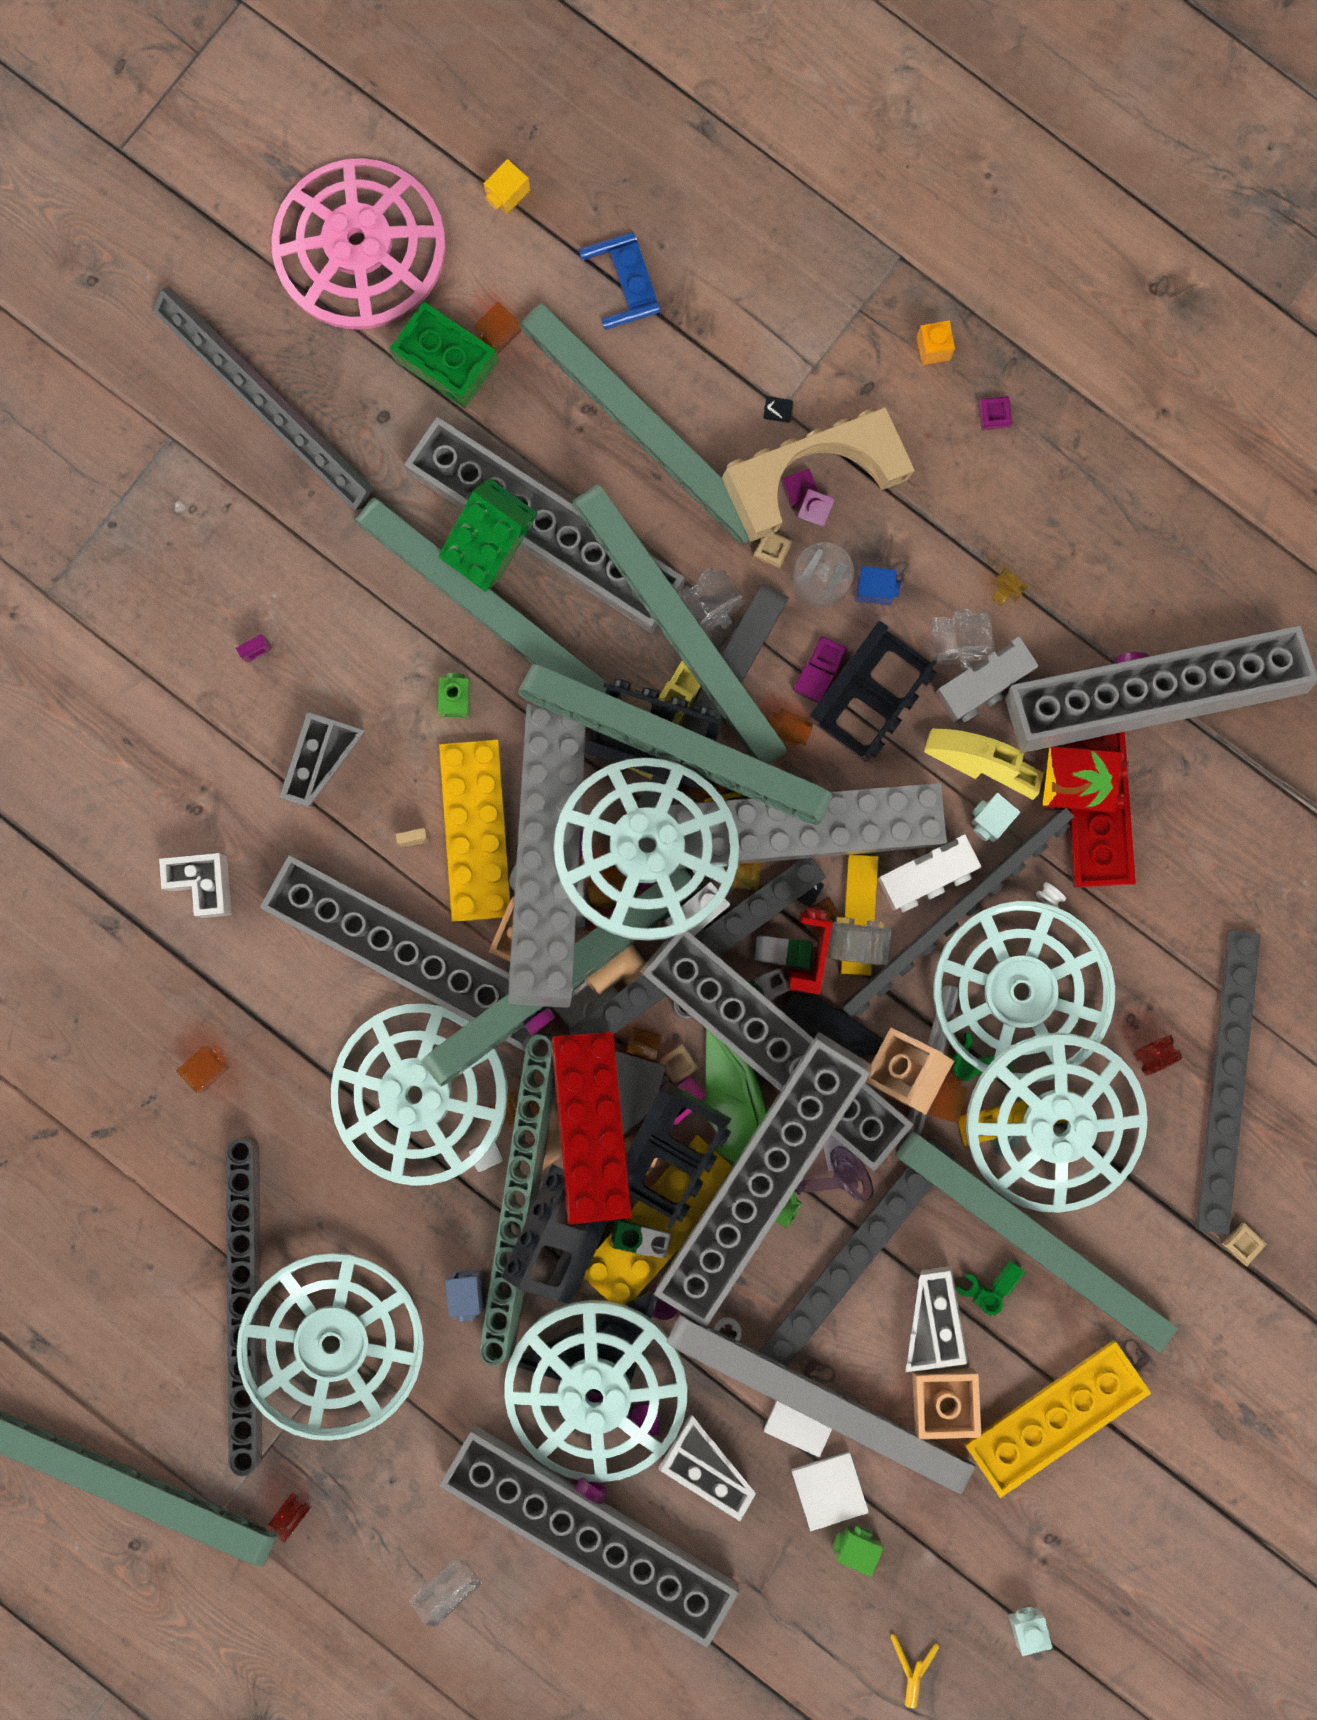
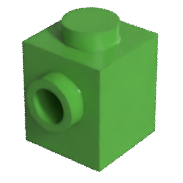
M448 673L447 678L439 677L437 713L440 717L470 718L472 683L469 678H465L464 674Z
M856 1525L855 1529L846 1526L844 1533L839 1532L836 1536L833 1550L836 1551L835 1557L838 1563L872 1577L883 1551L882 1543L879 1539L872 1537L873 1533L862 1526Z

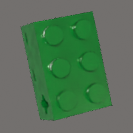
M423 301L418 308L419 313H414L398 335V342L395 340L390 346V352L397 363L466 408L498 364L496 350Z
M488 478L471 493L438 558L486 592L502 578L538 513L491 478Z

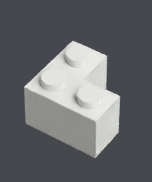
M215 853L159 859L161 889L167 891L192 889L194 916L209 918L232 915L227 856Z

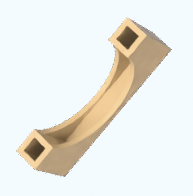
M886 407L875 411V408H870L859 414V418L849 421V418H844L834 423L833 428L825 431L822 428L815 429L808 433L806 438L799 441L796 438H792L783 442L778 449L771 451L770 448H766L754 454L752 459L744 461L743 458L729 463L722 476V480L750 542L777 532L783 521L780 516L777 500L780 477L790 464L804 456L816 453H832L847 457L867 470L877 482L881 491L907 481L915 470Z

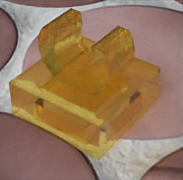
M1004 568L993 582L999 589L991 599L1000 606L1008 596L1016 601L1028 586Z
M762 862L738 864L731 888L758 891Z

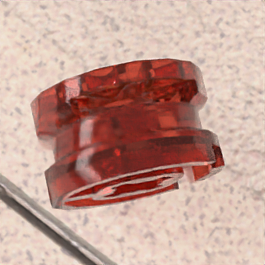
M1172 1035L1155 1040L1133 1053L1136 1061H1140L1143 1065L1141 1070L1144 1076L1159 1072L1183 1058L1180 1050H1176L1173 1045L1175 1041Z
M292 1492L265 1529L270 1533L276 1532L279 1535V1540L285 1544L311 1509V1506L306 1502L302 1504L298 1501V1496ZM298 1513V1514H299V1517H298V1518L296 1519V1521L293 1523V1525L291 1526V1528H290V1529H287L286 1527L291 1523V1521L294 1519V1517H295L296 1514Z

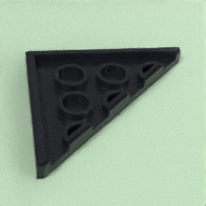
M793 990L781 1009L786 1016L813 1039L820 1032L858 1057L877 1054L884 1041L883 1038L813 993ZM754 1069L757 1080L764 1079V1077Z
M656 1288L623 1305L633 1308L652 1319L658 1297L654 1295ZM603 1314L596 1318V1332L615 1335L631 1344L644 1331L638 1325L621 1317ZM581 1325L547 1342L546 1344L551 1349L555 1344L559 1343L567 1337L584 1333V1325ZM597 1343L598 1358L616 1364L625 1354L622 1350L611 1345ZM584 1344L571 1347L560 1353L558 1357L571 1367L578 1361L585 1359ZM533 1349L522 1355L517 1367L535 1373L542 1358ZM636 1362L625 1372L630 1385L637 1366ZM548 1366L544 1376L561 1381L562 1377ZM591 1389V1390H590V1391H593V1392H597V1393L602 1394V1393H601L599 1390H597V1389Z

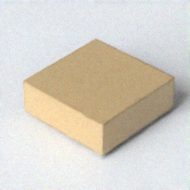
M777 533L761 538L753 557L780 569L791 547L792 540Z
M425 828L395 834L397 844L402 848L425 844L430 841L429 832Z
M683 1044L658 1060L659 1064L666 1066L665 1073L673 1085L678 1084L699 1069Z
M1243 1222L1222 1243L1244 1266H1248L1267 1245Z

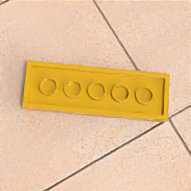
M499 740L439 744L452 922L503 918L511 900Z
M698 1135L687 1145L699 1153H706L710 1147ZM716 1151L713 1153L718 1158L710 1172L703 1171L700 1179L704 1181V1184L697 1196L689 1197L686 1204L690 1205L691 1208L683 1222L677 1220L672 1228L669 1229L667 1225L670 1218L641 1201H638L631 1209L632 1218L625 1219L633 1223L672 1233L666 1258L645 1256L614 1249L610 1245L612 1232L596 1249L584 1279L608 1301L625 1304L635 1299L682 1246L733 1167ZM670 1165L650 1189L670 1201L678 1203L688 1188L691 1177L677 1167Z
M1113 1340L981 1431V1437L971 1438L964 1445L998 1496L1002 1498L1146 1398L1151 1392L1117 1342Z

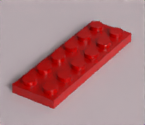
M1125 732L1064 744V748L1121 752L1124 755V761H1127ZM1128 778L1122 779L1120 791H1126L1124 809H1118V816H1111L1109 812L1068 809L1074 816L1069 821L1074 888L1136 884Z
M613 1032L551 1037L568 1225L632 1218Z

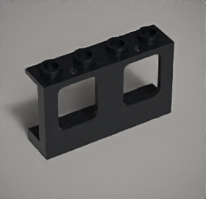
M880 620L808 718L809 722L864 761L867 760L869 755L874 758L878 755L885 745L881 741L882 737L887 731L893 734L902 721L898 715L904 707L908 710L912 708L920 697L915 693L921 684L927 687L937 673L933 670L937 663L936 660L928 661L887 631L889 627ZM886 652L895 653L920 673L919 678L904 698L896 697L871 678V672ZM852 699H859L885 718V725L870 745L861 744L836 724L837 719Z
M615 678L614 682L604 683L603 687L607 688L605 694L618 699L619 695L623 693L651 702L652 708L650 713L672 723L678 711L707 720L708 729L705 737L717 742L724 719L717 716V710L700 705L698 710L689 707V701L674 696L671 697V700L660 698L661 692L643 687L642 691L631 688V682ZM595 730L592 739L587 740L584 750L585 753L616 763L638 758L660 759ZM631 767L668 779L671 773L670 769L663 767ZM685 775L682 776L680 784L695 789L701 788L691 778Z
M667 1082L659 1091L626 1154L629 1195L670 1218L667 1225L669 1229L672 1228L677 1220L683 1222L691 1208L690 1205L686 1204L689 1197H696L704 1184V1181L700 1179L703 1171L705 1170L709 1173L718 1156L713 1154L718 1145L723 1147L732 1132L727 1129L732 1119ZM682 1108L690 1109L718 1127V1132L706 1153H699L671 1136L670 1129ZM655 1158L665 1160L691 1177V1182L680 1202L674 1203L644 1184V1178Z
M552 1163L501 1277L518 1289L570 1304L576 1296L609 1220L575 1224L574 1227L557 1222L556 1215L565 1197L563 1169ZM545 1245L563 1250L549 1284L530 1278L540 1250Z

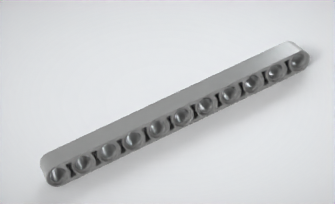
M680 1314L666 1341L680 1352L956 1493H963L976 1467L974 1463L929 1439H919L914 1431L709 1326H702L685 1314Z

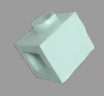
M996 793L988 802L982 800L972 811L975 818L970 823L975 827L973 831L984 841L990 839L994 842L1019 815L1020 811L999 793Z
M1025 1607L1017 1610L1015 1613L1008 1614L1015 1643L1022 1656L1053 1649L1045 1617L1038 1607Z

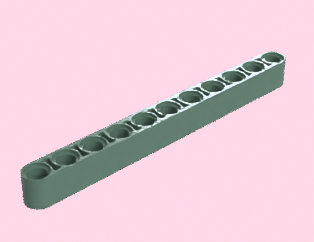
M539 303L519 323V327L525 335L730 535L744 545L749 538L722 478L548 308Z
M596 484L574 499L572 504L579 516L749 755L770 765L786 754L787 749L603 488Z
M373 497L354 519L362 529L532 665L543 666L598 691L606 692L607 688L603 687L606 681L489 589L484 592L438 558L441 552L438 547Z
M531 665L518 690L521 697L533 704L657 758L680 764L705 779L806 823L819 825L832 799V794L818 785L543 666Z
M685 868L676 869L669 876L674 891L680 890L692 878ZM656 883L637 898L658 899L662 898L663 895L658 883ZM698 885L691 894L679 901L680 906L682 907L701 890V887ZM629 907L622 925L651 929L668 918L670 913L667 907L650 910ZM597 927L575 943L572 989L635 943L637 939L618 936ZM507 994L428 1053L421 1063L438 1085L442 1087L548 1007L508 1004Z
M551 1033L532 1036L528 1040L525 1050L480 1345V1356L490 1366H497L509 1359L516 1347L524 1290L516 1288L501 1276L508 1262L507 1252H513L519 1237L513 1233L511 1224L513 1221L517 1222L522 1232L540 1190L555 1091L551 1037L555 1035ZM542 1039L549 1046V1051L546 1055L539 1051V1042ZM536 1070H540L544 1075V1082L541 1086L534 1080ZM532 1100L536 1101L539 1105L540 1111L537 1116L533 1115L529 1108ZM527 1130L534 1134L535 1142L533 1146L529 1145L525 1140ZM522 1161H526L530 1166L528 1176L524 1175L520 1169ZM517 1191L522 1192L526 1198L524 1206L520 1205L516 1200ZM503 1282L511 1286V1296L503 1292ZM498 1312L506 1316V1326L498 1321ZM493 1343L501 1346L502 1356L494 1352Z
M914 1131L910 1133L894 1155L1160 1354L1178 1331L1176 1326Z
M0 1410V1454L255 1566L265 1565L277 1538V1534L273 1530Z

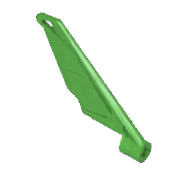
M706 1029L705 1092L707 1094L705 1095V1103L732 1119L727 1127L732 1132L723 1147L717 1146V1152L735 1163L768 1111L754 1069ZM710 1122L714 1129L718 1132V1127L714 1123ZM795 1191L775 1220L776 1223L786 1229L795 1220L802 1204L801 1201L797 1200Z

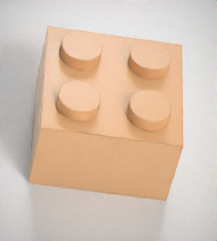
M890 1028L871 1064V1073L865 1083L926 1115L954 1061L940 1051Z
M973 1368L912 1371L914 1427L919 1439L981 1437L979 1374Z

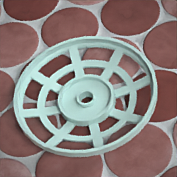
M628 759L611 764L595 772L582 782L569 797L560 813L555 830V867L560 883L569 900L583 916L596 926L612 934L629 939H666L685 933L698 926L713 914L722 903L733 883L738 866L739 842L737 828L732 813L723 797L708 781L696 772L680 764L663 759ZM637 766H654L670 769L671 773L665 785L652 782L627 785L620 770ZM609 775L616 790L605 796L592 810L590 816L573 811L576 802L584 792L599 779ZM685 775L703 787L715 800L720 810L703 815L693 800L677 790L682 776ZM651 791L662 794L656 808H638L632 793ZM620 798L627 814L616 825L599 819L603 811ZM673 798L687 807L695 819L678 824L672 816L667 814ZM567 822L585 827L582 839V852L585 864L569 872L565 865L563 850L564 832ZM726 822L730 840V857L727 871L710 864L712 838L709 827ZM699 830L701 831L703 841L701 859L684 852V836ZM593 831L611 836L610 853L595 860L592 855L591 846ZM643 838H651L656 843V849L653 852L645 853L640 850L638 846L639 841ZM679 864L696 871L695 875L684 887L677 892L674 891L669 876L678 868ZM615 865L627 877L622 891L619 892L608 884L599 871ZM591 876L598 888L617 902L611 919L600 915L590 907L577 892L573 884ZM704 876L721 883L719 890L709 903L695 915L685 919L679 901L691 894L702 882ZM639 882H657L663 897L658 899L634 898L633 895ZM629 907L646 910L667 907L674 923L667 927L651 929L622 925Z
M1015 901L998 904L982 910L968 919L954 932L944 946L937 962L933 981V1000L942 1032L951 1046L966 1062L979 1071L984 1072L989 1065L970 1054L954 1035L955 1032L969 1025L971 1030L983 1042L996 1049L995 1059L1006 1049L1013 1046L1011 1041L1015 1027H1032L1036 1036L1049 1034L1043 1021L1051 1015L1053 1010L1069 1014V1017L1062 1028L1056 1033L1070 1034L1078 1019L1082 1018L1097 1023L1090 1039L1100 1043L1112 1019L1115 1005V982L1106 951L1097 937L1083 922L1070 913L1052 905L1034 901ZM1011 911H1034L1041 913L1035 930L1012 929L1000 933L992 916ZM1053 917L1075 930L1087 943L1091 951L1074 958L1062 943L1047 935ZM981 922L987 939L972 951L964 966L948 960L953 948L961 937L973 926ZM1012 938L1031 939L1026 956L1010 957L1003 941ZM1043 943L1055 950L1065 963L1050 969L1045 963L1040 961L1038 957ZM992 947L999 963L993 967L989 974L974 970V964L988 948ZM1095 962L1099 966L1103 983L1101 1012L1083 1006L1084 982L1080 969ZM944 972L960 977L959 1001L963 1014L949 1022L946 1019L942 1002V978ZM1069 974L1072 975L1074 983L1073 1003L1058 998L1057 980ZM969 981L985 986L986 1002L972 1010L968 1000ZM1019 983H1024L1029 989L1028 997L1022 1001L1014 996V987ZM992 1013L1000 1022L1004 1023L999 1040L986 1033L977 1020ZM1052 1046L1041 1047L1023 1054L1029 1055L1045 1051L1053 1064ZM1082 1047L1074 1056L1066 1060V1064L1079 1066L1094 1051ZM1028 1073L1013 1074L1020 1080L1024 1075ZM1054 1074L1040 1078L1035 1082L1053 1079Z
M426 1003L405 1004L389 1008L373 1016L361 1025L348 1039L333 1071L331 1108L334 1122L342 1141L350 1153L365 1168L395 1183L412 1186L432 1185L448 1181L465 1173L476 1165L491 1149L500 1134L506 1117L508 1081L504 1064L496 1047L462 1072L467 1084V1102L452 1099L451 1083L449 1082L440 1087L421 1063L422 1059L433 1050L434 1044L439 1046L447 1040L437 1035L443 1017L454 1021L461 1027L470 1023L439 1005ZM422 1012L431 1014L425 1031H405L390 1036L384 1024V1020L405 1013ZM373 1027L379 1044L367 1054L358 1072L343 1068L345 1060L355 1043ZM407 1040H422L417 1058L402 1060L394 1045ZM384 1052L391 1067L386 1071L382 1079L368 1076L367 1072L373 1061L380 1053ZM486 1059L490 1061L496 1082L495 1109L477 1105V1082L472 1067ZM340 1080L355 1084L354 1105L359 1122L347 1130L344 1127L339 1110L338 1087ZM412 1086H418L422 1091V1099L418 1103L411 1102L408 1097L409 1089ZM363 1087L378 1091L380 1108L368 1116L363 1105ZM448 1111L464 1114L458 1127L446 1138L438 1123L446 1116ZM473 1117L492 1121L481 1144L468 1158L461 1161L452 1146L466 1133ZM387 1119L391 1124L399 1128L396 1144L393 1145L383 1139L373 1127ZM427 1130L435 1143V1146L425 1149H408L411 1131ZM366 1132L368 1137L377 1146L393 1154L391 1172L380 1168L368 1160L352 1141ZM441 1153L451 1169L430 1176L410 1177L403 1175L406 1158H427Z
M1050 1033L1037 1035L1020 1041L1006 1049L989 1064L980 1076L972 1091L967 1108L966 1132L968 1146L973 1161L981 1175L994 1190L1009 1201L1024 1208L1040 1212L1060 1213L1078 1210L1108 1196L1123 1183L1133 1170L1141 1155L1146 1139L1148 1121L1146 1101L1133 1071L1121 1057L1105 1045L1076 1034ZM1065 1045H1075L1090 1049L1103 1055L1110 1062L1100 1076L1085 1067L1066 1064ZM1052 1046L1053 1064L1037 1068L1024 1075L1020 1080L1006 1068L1013 1060L1029 1051ZM1119 1070L1126 1076L1134 1090L1139 1108L1138 1115L1123 1117L1119 1099L1109 1085ZM1054 1074L1055 1090L1045 1092L1037 1097L1028 1088L1031 1083L1038 1079ZM1067 1074L1082 1076L1092 1081L1093 1085L1083 1096H1080L1068 1090ZM998 1076L1011 1089L1001 1104L997 1123L978 1122L983 1098L993 1080ZM1103 1092L1111 1104L1114 1118L1097 1119L1092 1105ZM1019 1096L1029 1105L1023 1123H1008L1010 1110ZM1060 1119L1067 1120L1068 1127L1066 1131L1061 1134L1054 1133V1123ZM1139 1127L1135 1149L1127 1165L1119 1173L1109 1163L1113 1160L1119 1149L1123 1130ZM1114 1131L1111 1144L1104 1157H1101L1092 1148L1097 1133ZM978 1135L997 1136L1001 1152L1011 1167L999 1179L992 1174L984 1160ZM1008 1136H1024L1027 1144L1032 1149L1019 1162L1011 1151ZM1085 1157L1094 1166L1084 1174L1068 1179V1163ZM1042 1158L1045 1161L1055 1163V1180L1039 1177L1028 1170ZM1100 1173L1111 1182L1104 1189L1089 1198L1066 1204L1067 1188L1084 1184ZM1022 1177L1037 1186L1054 1189L1053 1205L1026 1200L1007 1188Z
M324 1253L311 1255L296 1260L278 1270L265 1281L253 1296L244 1313L238 1334L237 1358L239 1372L252 1402L265 1417L278 1427L294 1435L313 1440L331 1441L350 1438L365 1433L383 1423L397 1411L408 1397L417 1380L422 1363L424 1345L422 1324L417 1308L408 1291L395 1276L382 1266L366 1258L351 1254ZM342 1262L338 1279L319 1280L300 1287L291 1274L299 1268L315 1263ZM354 1264L378 1274L394 1288L396 1293L381 1302L368 1289L357 1283L350 1282ZM281 1281L290 1293V1296L279 1306L271 1320L270 1326L252 1325L254 1313L261 1300L275 1284ZM335 1288L333 1306L316 1309L307 1296L309 1293L321 1289ZM348 1291L360 1295L373 1307L358 1317L355 1313L345 1308ZM294 1303H297L306 1316L298 1329L279 1328L286 1312ZM402 1303L405 1304L413 1326V1353L395 1349V1330L388 1312ZM378 1318H381L385 1328L386 1346L368 1343L365 1327ZM327 1336L337 1337L340 1341L339 1348L333 1352L326 1351L322 1346L324 1338ZM248 1337L267 1339V1360L273 1377L257 1387L253 1380L248 1363ZM276 1341L294 1343L296 1360L282 1370L276 1356ZM371 1356L383 1359L378 1372L366 1384L357 1371L365 1357ZM392 1361L410 1365L408 1375L401 1388L391 1401L381 1409L372 1392L385 1379ZM303 1370L310 1377L317 1379L314 1396L300 1391L289 1380ZM345 1378L348 1379L356 1391L353 1394L340 1398H326L329 1382L340 1381ZM281 1386L293 1399L312 1407L308 1426L283 1416L265 1398ZM361 1400L370 1414V1417L349 1426L320 1428L324 1409L343 1408Z
M587 1300L573 1302L556 1308L539 1318L517 1343L510 1358L505 1377L504 1398L507 1414L513 1430L522 1445L536 1460L550 1470L576 1480L583 1477L587 1482L621 1480L651 1466L665 1454L676 1439L683 1424L687 1407L688 1384L685 1367L678 1350L666 1342L669 1336L656 1322L643 1313L626 1305L610 1301ZM596 1313L621 1317L638 1325L644 1331L633 1344L615 1335L596 1332ZM583 1314L584 1333L567 1337L555 1344L551 1349L538 1336L545 1328L559 1320ZM653 1339L661 1345L668 1356L677 1383L658 1386L654 1370L647 1358L642 1354ZM597 1343L611 1345L622 1350L625 1354L616 1364L598 1358ZM579 1344H584L585 1359L578 1361L571 1367L558 1357L565 1350ZM530 1345L542 1358L533 1375L531 1392L513 1391V1382L518 1363L523 1352ZM634 1362L643 1371L648 1383L647 1388L631 1389L625 1372ZM548 1366L562 1377L558 1393H540L541 1381ZM591 1389H597L603 1394V1400L593 1403L588 1400L586 1393ZM678 1396L674 1422L667 1437L661 1443L648 1434L657 1415L659 1399ZM650 1400L648 1413L641 1427L626 1417L631 1402ZM514 1404L532 1405V1411L537 1424L548 1438L537 1449L530 1443L523 1432L516 1416ZM541 1406H559L565 1421L555 1432L546 1421ZM619 1427L631 1436L629 1440L622 1444L605 1449L603 1433ZM574 1429L591 1434L592 1450L574 1446L566 1442L565 1439ZM638 1443L653 1452L647 1459L632 1468L608 1474L606 1458L623 1454ZM559 1447L574 1456L593 1459L595 1474H585L569 1470L554 1463L547 1457Z

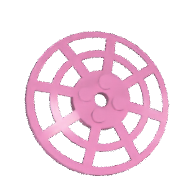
M366 158L332 162L304 177L289 192L281 204L272 232V256L275 269L283 287L292 300L317 320L335 327L352 330L385 326L402 319L415 310L428 297L437 283L443 268L446 252L442 218L435 201L425 187L412 175L397 166ZM368 166L384 169L398 175L401 179L391 188L374 181L356 180L355 167ZM343 168L344 181L325 188L314 198L302 192L308 184L320 176ZM410 186L414 187L426 202L432 215L434 226L416 225L410 208L400 197ZM357 188L373 190L383 194V196L374 206L358 203ZM345 190V205L338 207L332 212L321 204L330 195ZM294 200L305 207L298 222L296 240L280 245L282 221L288 207ZM393 202L403 213L407 226L389 227L383 213ZM314 213L325 221L321 235L305 238L307 223L311 214ZM354 233H362L365 238L361 244L353 245L349 242L350 236ZM408 238L407 251L400 264L389 255L392 248V239ZM418 238H435L436 246L433 261L427 276L421 282L408 271L416 256ZM323 248L329 261L320 274L310 263L306 253L307 250ZM298 253L303 269L310 279L314 281L305 297L290 281L281 257ZM381 265L393 273L384 281L368 287L367 273L376 270ZM339 269L342 272L355 275L356 288L341 287L331 283L330 280ZM400 280L414 291L408 299L396 307L372 315L370 297L386 292ZM323 290L339 297L358 299L360 317L337 315L323 310L314 304Z

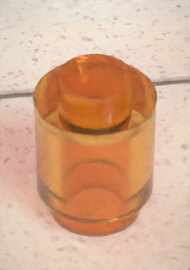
M781 708L779 713L773 712L769 720V724L782 741L795 746L798 744L806 745L813 727V723L808 722L807 718Z

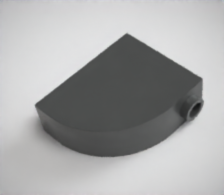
M615 1051L624 1138H627L641 1127L659 1091L668 1082L669 1077L663 1075L665 1065Z

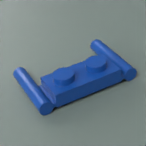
M634 232L578 249L582 261L610 252L629 310L603 318L602 323L605 330L660 313L656 295Z

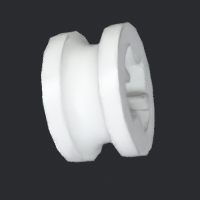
M1048 882L1043 884L1044 889L1042 891L1036 892V896L1044 904L1059 908V902L1066 900V897Z
M730 1317L720 1319L714 1329L719 1331L721 1327L725 1329V1324H731L732 1330L737 1333L735 1337L732 1335L730 1337L739 1342L742 1336L739 1323Z

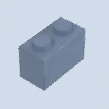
M482 1269L452 1272L445 1280L449 1317H457L458 1322L475 1320V1316L479 1315L485 1307Z

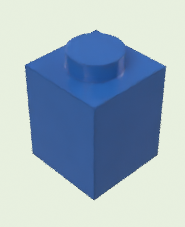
M861 566L858 575L856 602L891 605L894 597H899L901 580L896 579L897 570Z

